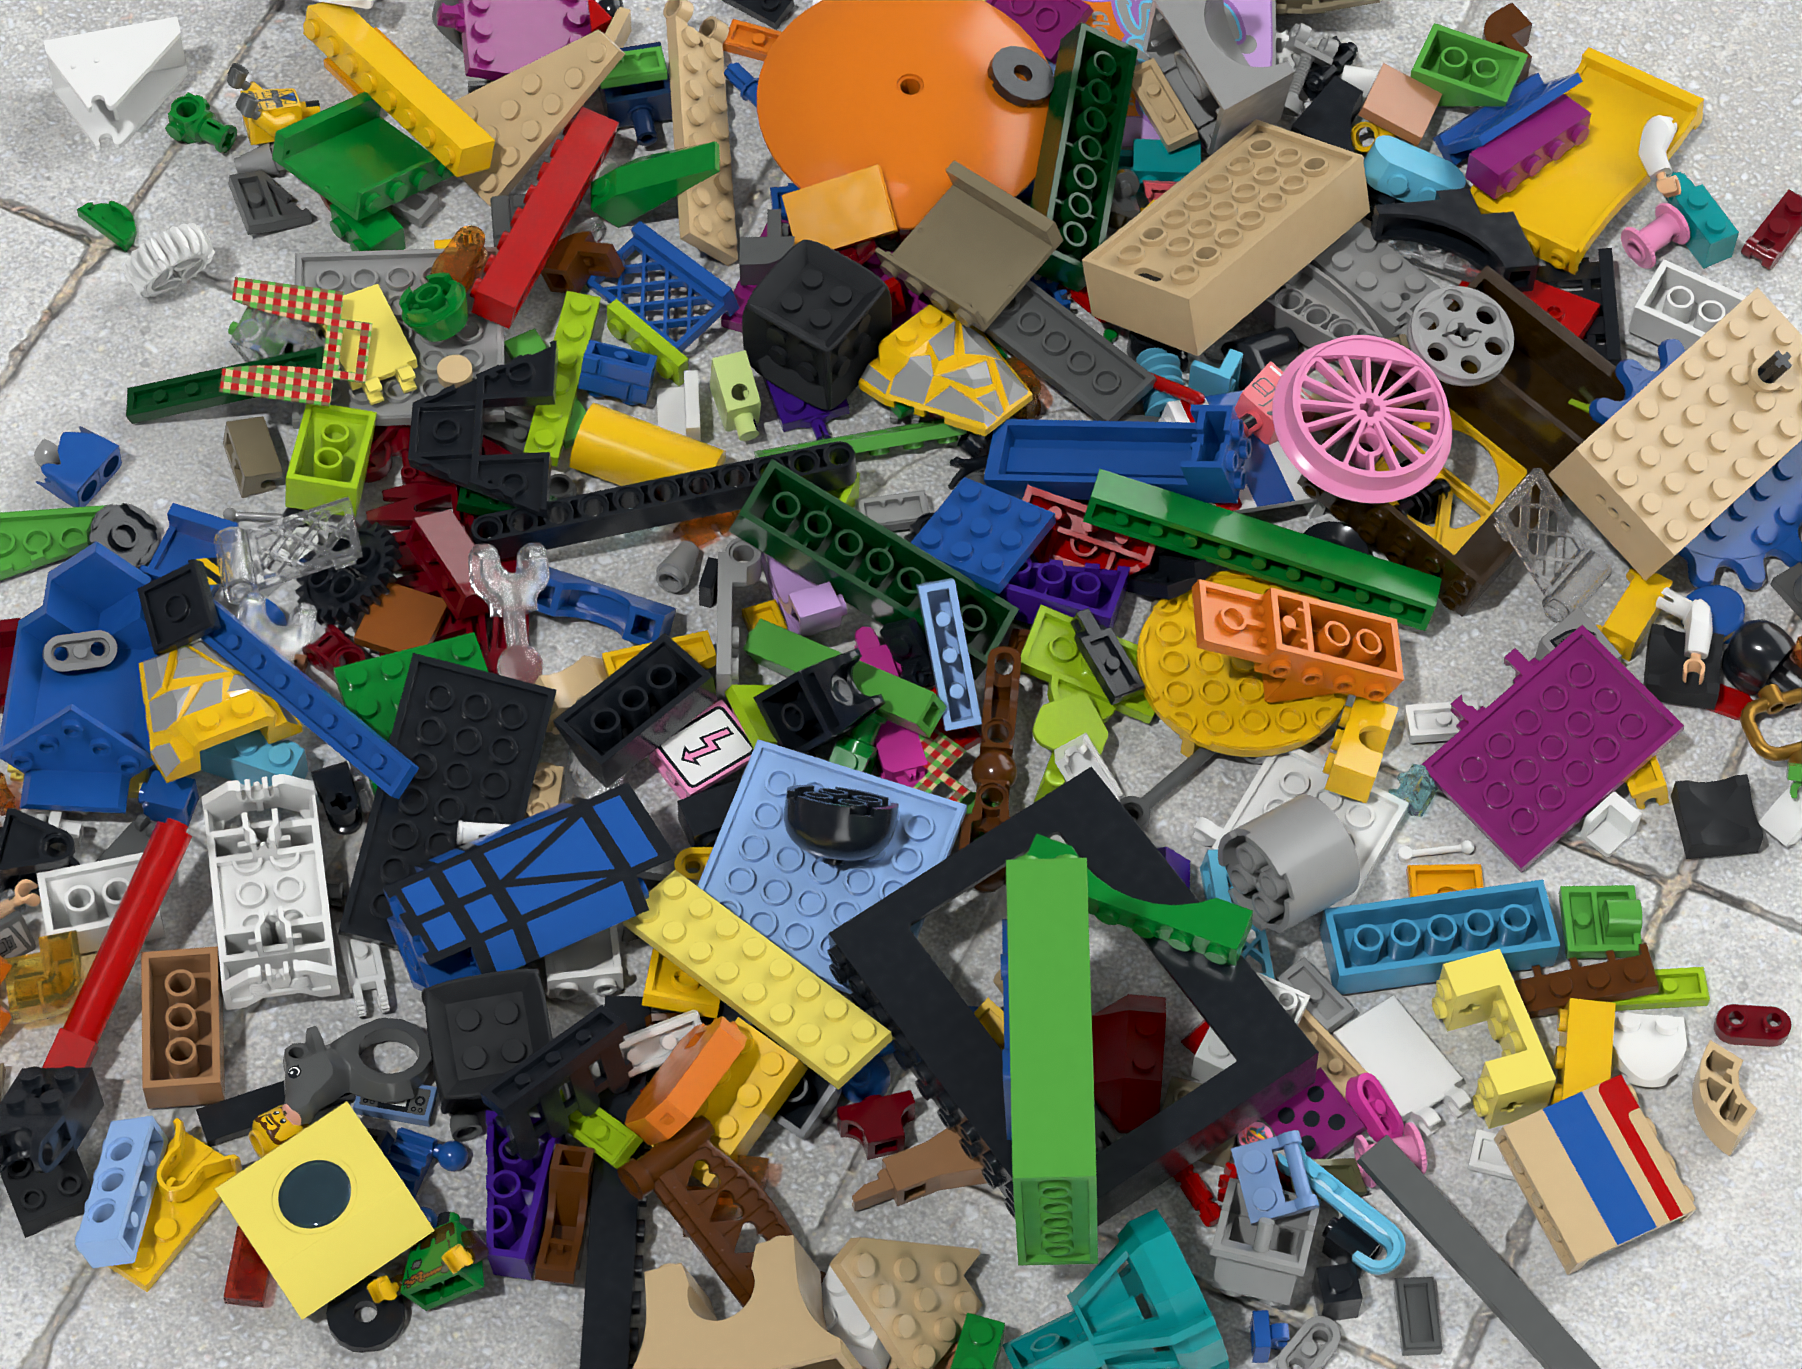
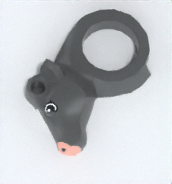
M379 1018L362 1024L332 1043L325 1045L316 1026L307 1028L305 1043H292L284 1051L285 1101L282 1106V1113L292 1125H303L310 1123L320 1109L334 1102L345 1093H352L362 1098L383 1103L401 1102L414 1098L413 1090L424 1084L431 1072V1051L428 1035L416 1024L403 1019ZM393 1041L407 1045L416 1053L418 1059L413 1066L405 1071L390 1074L380 1073L368 1068L361 1061L360 1055L364 1049L374 1043Z

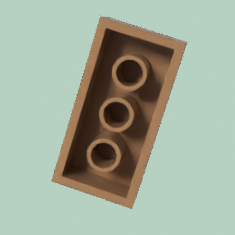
M218 946L141 952L142 1088L148 1109L206 1105L225 1100L223 994Z

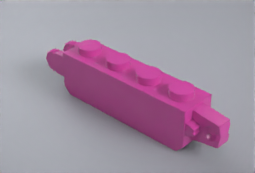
M862 626L856 630V645H854V649H859L862 655L860 661L900 677L902 673L901 664L894 660L886 644L880 646L874 629ZM888 720L886 725H881L873 744L877 748L876 767L880 778L913 788L928 773V770L923 767V765H928L918 733Z

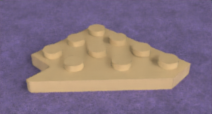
M857 1237L850 1238L829 1264L899 1369H934L961 1334L967 1313L976 1315L983 1306L964 1277L966 1271L981 1254L975 1248Z

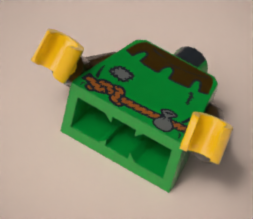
M442 1212L437 1217L435 1231L411 1246L408 1261L402 1272L390 1279L388 1276H381L367 1285V1290L376 1304L384 1299L388 1301L394 1300L397 1296L403 1294L425 1311L484 1287L482 1260L488 1256V1247L476 1231L469 1230L460 1223L461 1218L455 1212Z

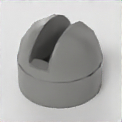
M43 439L34 452L37 464L40 467L48 463L60 465L61 462L57 451L58 446L49 440Z

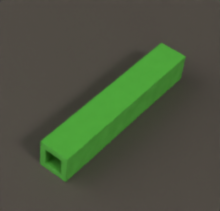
M761 618L755 628L749 632L746 644L743 647V650L757 664L787 677L818 662L842 654ZM860 660L854 666L853 680L858 690L867 696L882 694L885 700V704L874 714L930 738L947 708L933 691Z

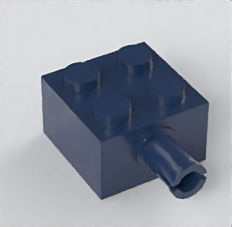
M661 42L623 47L620 49L622 51H630L650 47L661 46ZM668 70L666 80L601 89L600 85L598 86L605 116L619 122L618 127L634 125L636 140L639 145L649 146L657 141L658 137L654 121L672 119Z

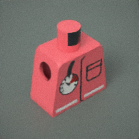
M1273 362L1268 363L1245 388L1234 408L1238 418L1243 420L1246 437L1254 434L1264 444L1268 445L1278 441L1273 424L1272 405L1276 386L1283 374V371ZM1301 388V399L1314 400ZM1301 411L1305 423L1311 422L1316 413Z

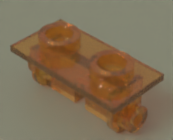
M740 510L683 521L675 527L673 533L675 534L682 530L684 535L680 537L681 542L690 541L699 547L716 539L717 536L711 527L716 524L721 535L728 533Z

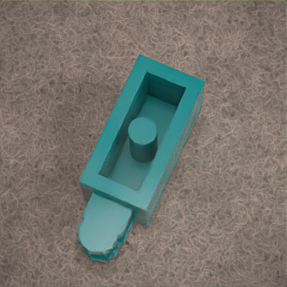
M1133 139L1132 150H1121L1118 170L1129 169L1135 172L1140 184L1137 192H1144L1143 180L1179 182L1201 164V141H1193L1168 153L1161 140Z
M1673 172L1671 176H1677L1681 186V194L1669 198L1664 196V198H1666L1668 204L1673 205L1682 213L1689 225L1690 239L1685 244L1703 269L1731 258L1739 231L1703 184L1695 186L1685 173Z

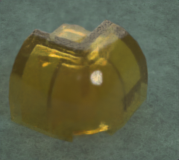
M76 930L38 937L40 952L5 959L12 965L7 977H5L9 1010L14 1025L51 1019L69 1012L73 1007L84 983V968Z

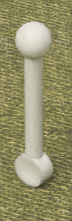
M1464 840L1461 844L1415 850L1408 846H1403L1398 850V859L1401 862H1409L1412 857L1460 851L1464 854H1470L1474 851L1475 846L1470 840Z

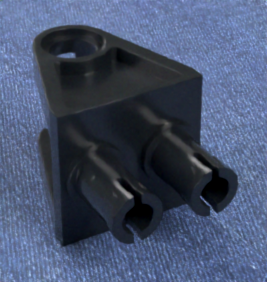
M8 808L3 827H0L1 902L5 903L14 898L15 887L21 880L28 879L38 884L36 873L80 865L79 861L73 857L75 843L72 836L67 831L17 809ZM54 843H62L67 846V849L63 853L49 846ZM39 887L31 890L29 894L35 893L40 896Z

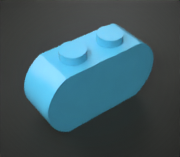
M1389 135L1377 137L1364 159L1366 182L1375 190L1403 202L1435 200L1436 191L1463 189L1466 184L1465 176L1452 162Z

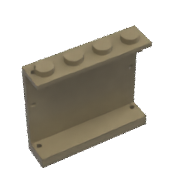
M954 160L946 169L953 184L893 253L885 252L879 247L875 249V253L881 262L880 269L889 278H900L914 294L918 296L921 293L925 294L939 310L944 312L948 309L954 313L956 319L964 326L970 327L973 325L984 332L1064 240L1054 221Z

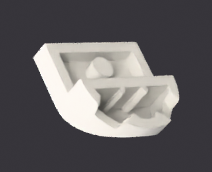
M1615 1012L1612 1071L1620 1070L1627 1075L1629 1083L1642 1087L1664 1086L1670 1077L1674 1075L1680 1076L1687 1047L1684 1017Z

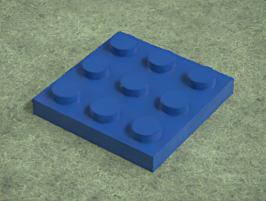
M964 477L911 543L984 588L1000 594L1055 525L1056 518L1055 513Z

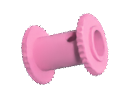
M1660 203L1655 208L1656 219L1641 230L1626 227L1621 232V242L1625 252L1639 267L1649 269L1655 266V252L1671 241L1679 245L1686 244L1689 241V225L1682 213L1671 204Z
M1411 1122L1405 1123L1404 1136L1392 1138V1140L1414 1165L1425 1174L1427 1171V1155L1423 1139L1415 1124ZM1358 1135L1354 1139L1356 1162L1376 1144L1368 1145L1363 1135ZM1357 1163L1365 1185L1369 1188L1375 1187L1376 1183Z

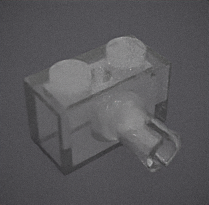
M247 306L229 342L244 361L250 362L282 355L287 343L309 349L313 344L307 342L306 339L315 341L316 330L311 326L298 324L299 320L278 316Z

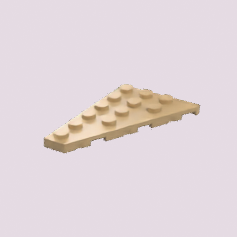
M596 30L453 101L495 140L490 168L460 177L490 207V198L492 196L509 195L625 53L603 32Z

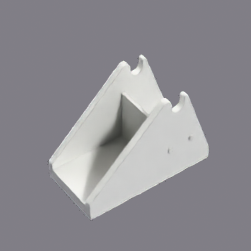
M177 16L44 41L54 93L96 150L101 149L100 141L103 138H111L116 148H122L188 75Z

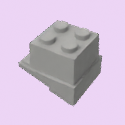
M1229 1178L1210 1255L1217 1256L1212 1287L1220 1289L1222 1293L1229 1296L1239 1297L1247 1295L1255 1297L1262 1303L1271 1306L1289 1305L1297 1276L1304 1277L1321 1199H1318L1319 1207L1314 1210L1277 1220L1262 1217L1259 1219L1258 1225L1252 1226L1240 1182L1237 1179ZM1283 1190L1286 1202L1297 1198L1296 1193Z

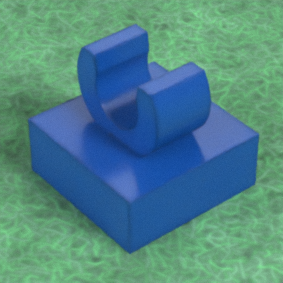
M1269 1310L1252 1312L1249 1326L1252 1363H1268L1271 1349L1282 1350L1287 1345V1341L1290 1339L1289 1325L1287 1323L1270 1325Z

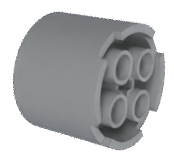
M1301 794L1226 833L1219 842L1218 862L1219 865L1226 866L1228 876L1233 885V888L1229 889L1228 892L1236 905L1253 910L1252 924L1261 931L1269 928L1276 931L1277 934H1281L1352 895L1359 885V861L1347 830L1336 814L1325 803L1311 795Z

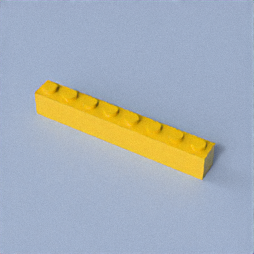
M325 2L307 6L303 34L456 177L490 168L495 140L350 6Z

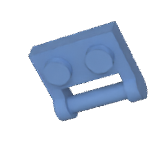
M1298 1130L1288 1131L1272 1138L1231 1148L1252 1226L1258 1225L1259 1219L1262 1217L1277 1220L1319 1207L1317 1195L1311 1192L1299 1147L1302 1140ZM1283 1149L1297 1197L1295 1200L1288 1202L1285 1200L1273 1152Z

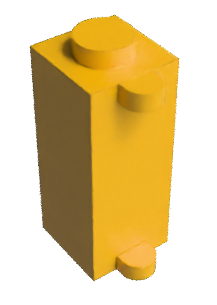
M1634 568L1629 569L1626 579L1630 581V584L1603 626L1596 624L1598 629L1622 655L1621 658L1629 662L1662 610L1656 607L1658 597L1664 598L1665 595L1661 594V592L1666 587L1671 589L1673 584L1672 580L1656 572L1645 581Z

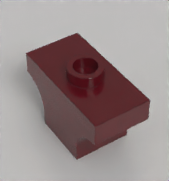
M911 1090L887 1096L871 1095L864 1098L861 1102L837 1107V1127L840 1137H849L857 1140L863 1146L867 1160L904 1151L905 1132L903 1127L915 1119V1100Z

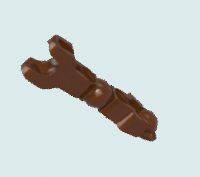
M996 647L988 655L980 755L974 761L971 769L972 779L976 785L975 804L972 814L965 815L963 819L959 850L970 844L972 838L979 837L981 832L987 833L1011 818L1009 817L1008 809L1009 792L1018 776L1017 765L1013 759L1021 670L1020 653L1011 647ZM1006 659L1011 662L1013 669L1009 674L1002 675L995 670V664L999 660ZM999 738L1004 741L1001 743H996L991 740ZM994 802L997 803L998 806L989 807L986 806L985 803ZM1006 866L972 887V889L981 893H991L997 891L1003 885L1006 886Z

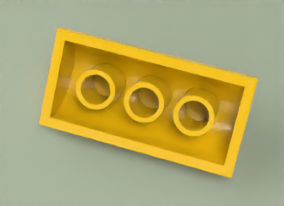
M592 403L577 432L569 467L624 486L721 466L726 460V451L603 405Z

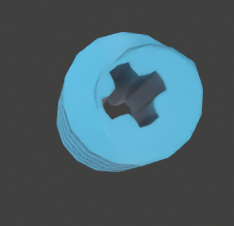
M1160 348L1146 349L1137 356L1136 362L1147 371L1184 385L1181 379L1182 370L1179 368L1180 359L1178 356L1167 353V351ZM1152 388L1142 398L1145 416L1161 417L1167 402L1181 399Z

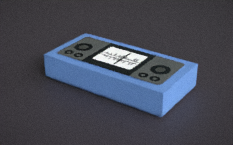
M421 1085L413 1090L414 1098L388 1103L356 1095L353 1110L359 1115L429 1127L438 1091L437 1087Z

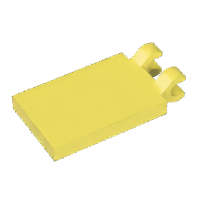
M379 284L344 295L341 319L372 323L365 383L348 381L352 391L363 388L370 405L384 401L381 393L383 388L380 381L392 376L396 377L404 394L416 390L417 386L413 380L416 376L413 369L418 367L417 358ZM319 324L326 338L327 325ZM343 329L339 366L342 371L356 373L361 331Z

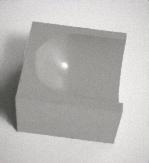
M1152 0L1142 49L1149 59L1154 58L1197 129L1198 137L1210 156L1254 120L1257 119L1272 125L1280 121L1295 73L1288 60L1269 67L1250 66L1233 37L1226 18L1223 0Z

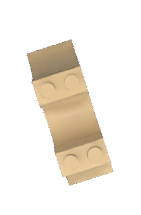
M794 1235L776 1236L770 1239V1241L756 1244L751 1267L755 1279L752 1296L738 1313L723 1320H717L710 1298L682 1263H667L657 1269L644 1272L646 1326L642 1346L632 1369L863 1368L841 1338L829 1333L824 1317L820 1270Z

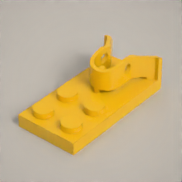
M178 1118L173 1121L175 1136L168 1143L164 1158L157 1169V1184L135 1263L107 1266L146 1292L150 1290L222 1202L215 1188L243 1170L238 1156L235 1154L223 1156L187 1133L184 1122Z

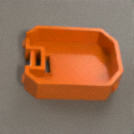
M721 1016L714 1019L710 1025L706 1026L702 1023L696 1025L688 1032L627 1112L625 1125L648 1145L669 1140L693 1118L745 1047L747 1037L739 1031L736 1022H729Z

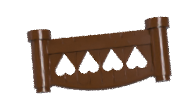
M700 1115L697 1118L693 1117L669 1140L658 1143L639 1159H629L617 1169L622 1184L635 1198L642 1200L654 1191L733 1296L744 1307L752 1296L755 1279L751 1269L754 1252H734L743 1224H753L757 1231L756 1235L763 1237L765 1241H770V1239L776 1236H790L794 1234L777 1206L763 1188L739 1164L711 1143V1136L715 1134V1130L710 1121ZM696 1161L705 1162L708 1165L709 1173L714 1174L718 1178L719 1184L716 1189L686 1190ZM720 1192L729 1193L732 1196L733 1204L742 1209L743 1215L740 1220L710 1221ZM820 1271V1273H821V1285H822V1282H823V1280H824V1278H825L826 1273L823 1272V1271Z

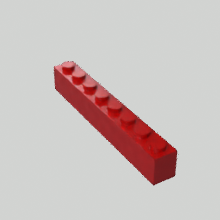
M582 106L577 116L572 118L564 127L562 135L565 137L563 140L557 139L550 153V158H552L550 163L544 161L538 172L537 180L539 182L537 186L531 184L527 190L523 201L526 204L523 209L520 207L516 209L510 223L511 231L505 230L497 245L498 254H491L483 271L486 275L483 279L479 277L476 279L470 292V297L474 298L471 313L510 329L590 187L591 182L613 146L619 122Z

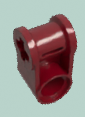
M332 624L325 628V633L312 644L306 643L302 647L303 654L307 655L310 664L318 671L327 675L335 683L333 668L366 660L363 650Z

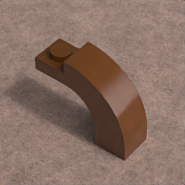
M563 1144L555 1145L549 1170L547 1214L535 1266V1280L574 1284L576 1272L580 1270L587 1233L595 1148Z

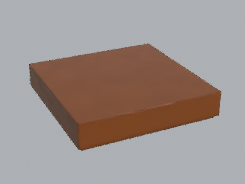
M388 583L386 587L391 591L390 594H381L379 596L380 605L372 603L369 606L370 614L364 615L354 635L355 644L385 654L433 643L449 608L442 598L396 583Z

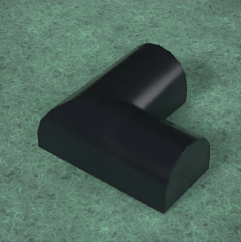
M1286 326L1224 343L1221 347L1224 358H1226L1230 349L1243 353L1238 385L1241 391L1245 390L1268 363L1273 362L1276 366L1291 363L1298 356L1297 338L1292 329Z

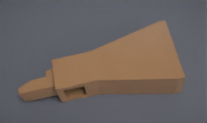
M946 1128L922 1144L883 1158L882 1169L877 1173L878 1179L864 1184L852 1196V1207L855 1212L891 1198L894 1199L896 1206H900L940 1190L986 1184L987 1182L981 1172L984 1168L976 1157L971 1160L965 1154L959 1143V1140L962 1138L954 1128L951 1130Z

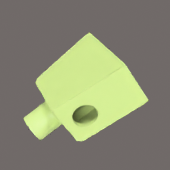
M746 350L712 358L710 390L725 431L737 430L739 440L749 441L759 435L757 424L760 420L761 401Z

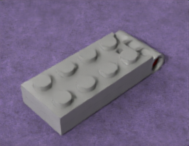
M1360 221L1310 262L1311 265L1318 268L1345 289L1364 308L1380 333L1386 338L1398 337L1400 334H1406L1407 337L1408 323L1418 303L1427 294L1440 288L1383 240H1374L1370 230ZM1445 299L1443 301L1445 307L1447 308L1453 300ZM1429 317L1419 318L1420 325L1425 329H1428L1434 322Z

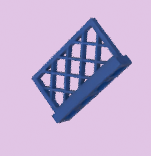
M1539 73L1532 74L1515 85L1506 106H1482L1433 137L1443 158L1456 165L1469 157V153L1478 147L1485 145L1583 81L1579 73L1545 83Z
M639 221L630 229L633 237L617 251L625 267L618 278V286H601L599 283L606 278L604 276L591 275L586 282L589 289L609 304L617 298L681 353L724 313L731 317L740 308L731 287L642 221ZM635 250L642 255V263L625 265V259ZM663 270L665 272V280L648 282L649 271ZM642 272L641 283L624 285L625 274ZM686 287L688 289V297L670 299L672 288ZM665 289L664 300L647 302V291ZM641 292L640 303L625 304L623 302L624 294ZM709 304L713 307L706 315L693 316L694 306ZM687 307V317L670 319V308ZM664 309L663 320L650 322L646 320V311ZM687 327V332L677 342L669 337V328Z

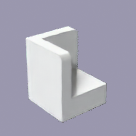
M1613 791L1585 818L1580 837L1602 855L1610 857L1636 833L1642 813Z

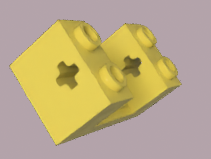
M1496 949L1443 964L1440 978L1436 981L1435 997L1432 998V1008L1436 1018L1443 1020L1447 1032L1487 1021L1492 1039L1498 1040L1503 1050L1500 1058L1484 1062L1481 1076L1478 1078L1476 1094L1473 1095V1105L1478 1117H1484L1488 1129L1512 1123L1546 1108L1556 1077L1501 950Z

